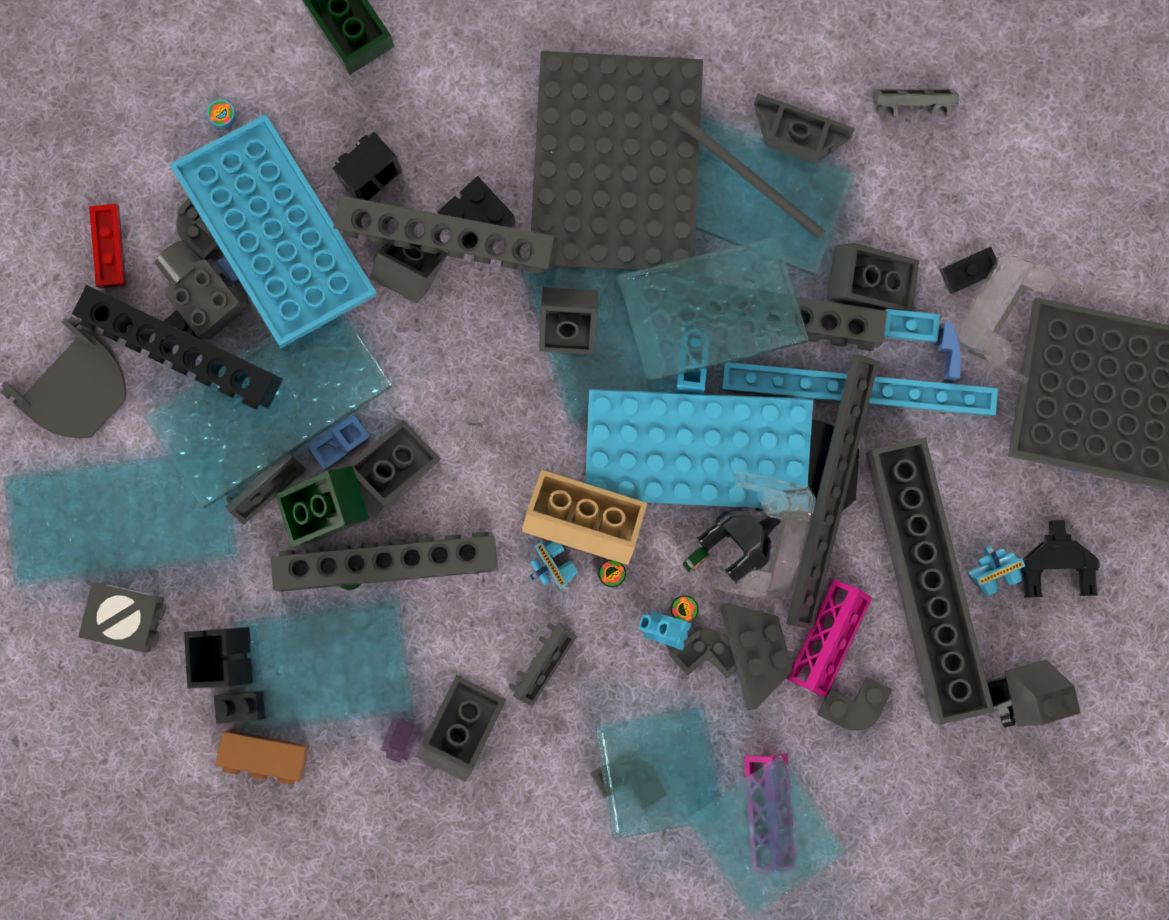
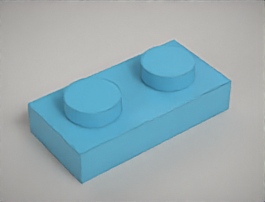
M893 309L884 310L887 311L883 338L936 343L938 341L940 314Z

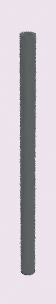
M678 110L672 114L671 120L817 239L825 232L823 228Z

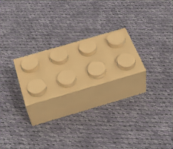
M541 470L526 512L522 532L628 565L648 503Z

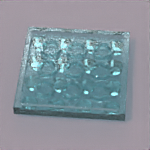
M705 707L595 726L609 820L614 840L723 819Z
M781 755L686 819L751 917L847 853Z

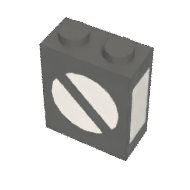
M92 582L78 637L135 651L151 652V648L156 647L159 639V632L156 631L158 621L163 619L166 611V604H163L164 597Z

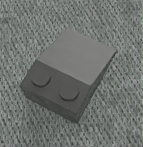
M857 243L835 245L827 299L844 304L881 310L912 311L920 260Z
M402 420L345 467L353 466L366 509L377 519L406 494L441 458Z
M456 675L415 757L466 782L473 771L506 699Z

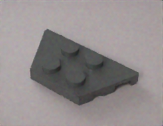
M757 93L754 101L765 146L818 164L851 139L855 130L853 127Z
M729 603L719 605L747 710H755L793 671L779 617Z

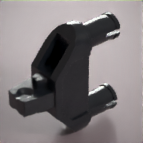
M771 506L754 516L748 511H726L719 515L715 520L716 524L701 536H698L697 540L708 552L725 537L732 538L744 551V555L725 569L729 577L737 584L739 580L753 569H761L768 563L771 550V539L768 535L782 520Z
M1065 520L1049 521V535H1044V542L1038 544L1023 558L1025 567L1021 568V573H1024V598L1043 597L1041 572L1050 569H1076V571H1079V596H1098L1096 571H1099L1100 561L1080 543L1072 540L1071 534H1066Z

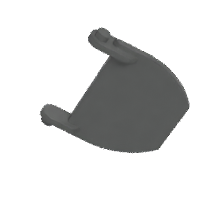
M71 316L69 319L64 318L61 322L77 336V339L24 395L6 381L1 385L3 389L0 392L8 399L11 396L15 398L13 403L42 428L65 437L90 438L126 401V386L122 371L113 355L86 329L82 327L79 330L77 328L79 322Z

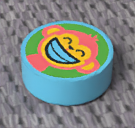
M216 100L209 105L207 116L215 127L225 129L235 122L236 112L228 101Z

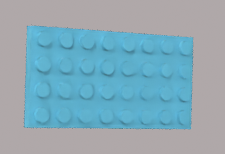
M266 114L169 164L280 349L377 296L374 287L338 229L333 228V221Z
M589 389L585 484L646 503L765 509L771 506L773 509L806 510L813 400Z

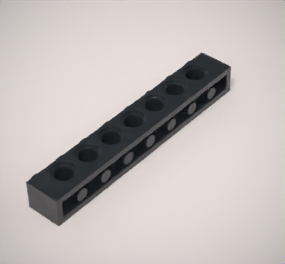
M88 285L85 286L72 312V315L81 319L80 325L93 331L99 327L104 330L103 336L115 342L122 338L127 341L126 347L138 353H141L142 349L150 352L148 358L164 364L165 360L173 363L171 369L186 376L190 371L196 374L194 380L208 387L213 382L220 386L219 392L231 398L238 394L244 397L241 403L256 410L259 405L269 409L283 381L282 378ZM109 311V317L104 321V316ZM132 322V328L127 332V326ZM156 333L154 341L150 343L151 335ZM179 343L178 351L173 354V347ZM202 354V362L196 366V359ZM226 366L225 374L219 377V370ZM249 377L250 383L243 389L242 383L245 378Z

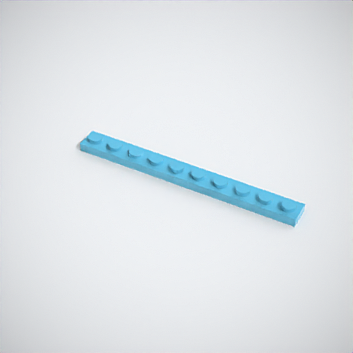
M725 362L722 391L841 402L847 374ZM875 377L868 405L993 417L996 416L998 388Z

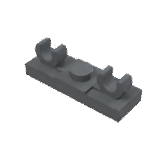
M873 89V100L878 104L876 111L879 117H883V111L886 107H892V116L897 117L899 109L896 104H903L907 106V109L921 110L923 106H931L930 113L933 117H937L938 108L945 107L946 117H951L952 107L950 104L959 103V94L954 89Z
M280 450L279 453L282 457L274 463L270 459L268 461L270 468L257 476L246 486V489L239 486L237 489L240 494L236 498L232 499L230 496L226 498L229 503L225 506L226 509L242 524L250 520L275 497V494L285 489L306 470L289 451L286 453L284 450Z
M548 623L547 627L552 630V635L549 639L542 636L539 637V640L545 645L533 657L527 674L523 671H517L516 673L522 677V682L519 686L512 683L509 684V688L515 691L513 696L532 707L577 637L559 624L556 627Z

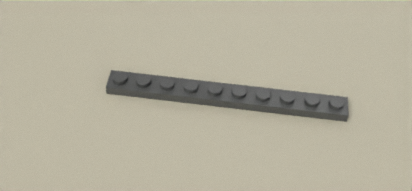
M852 354L786 624L811 630L814 628L879 363L877 360L860 354Z

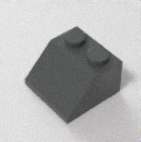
M389 240L377 253L369 278L378 282L381 286L397 292L404 298L418 303L433 283L447 257V252L441 249L437 250V254L420 251L421 245L411 244L410 249L394 246L395 240Z
M542 288L539 352L594 355L598 290Z
M1047 660L1005 671L1017 727L1044 725L1080 714L1075 686Z

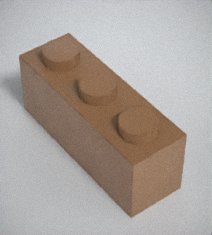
M226 730L221 735L215 766L223 767L222 771L230 774H239L241 770L251 772L250 777L266 780L267 776L278 777L279 783L294 785L295 781L299 782L304 777L310 745Z

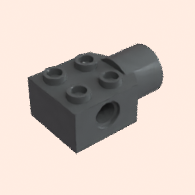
M185 240L173 243L163 250L155 260L156 266L170 282L165 294L198 338L212 339L251 305L250 301L217 261L201 260Z

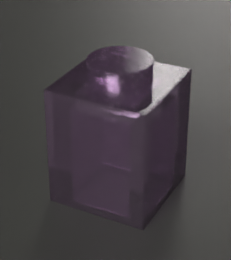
M394 717L381 748V751L386 752L385 757L401 763L402 759L408 760L422 726Z

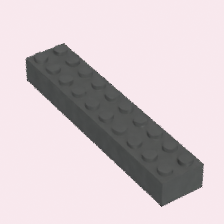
M925 437L872 449L866 453L932 723L941 725L993 713L994 708L927 439Z

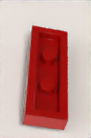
M115 203L89 206L96 287L100 289L126 286L119 205Z

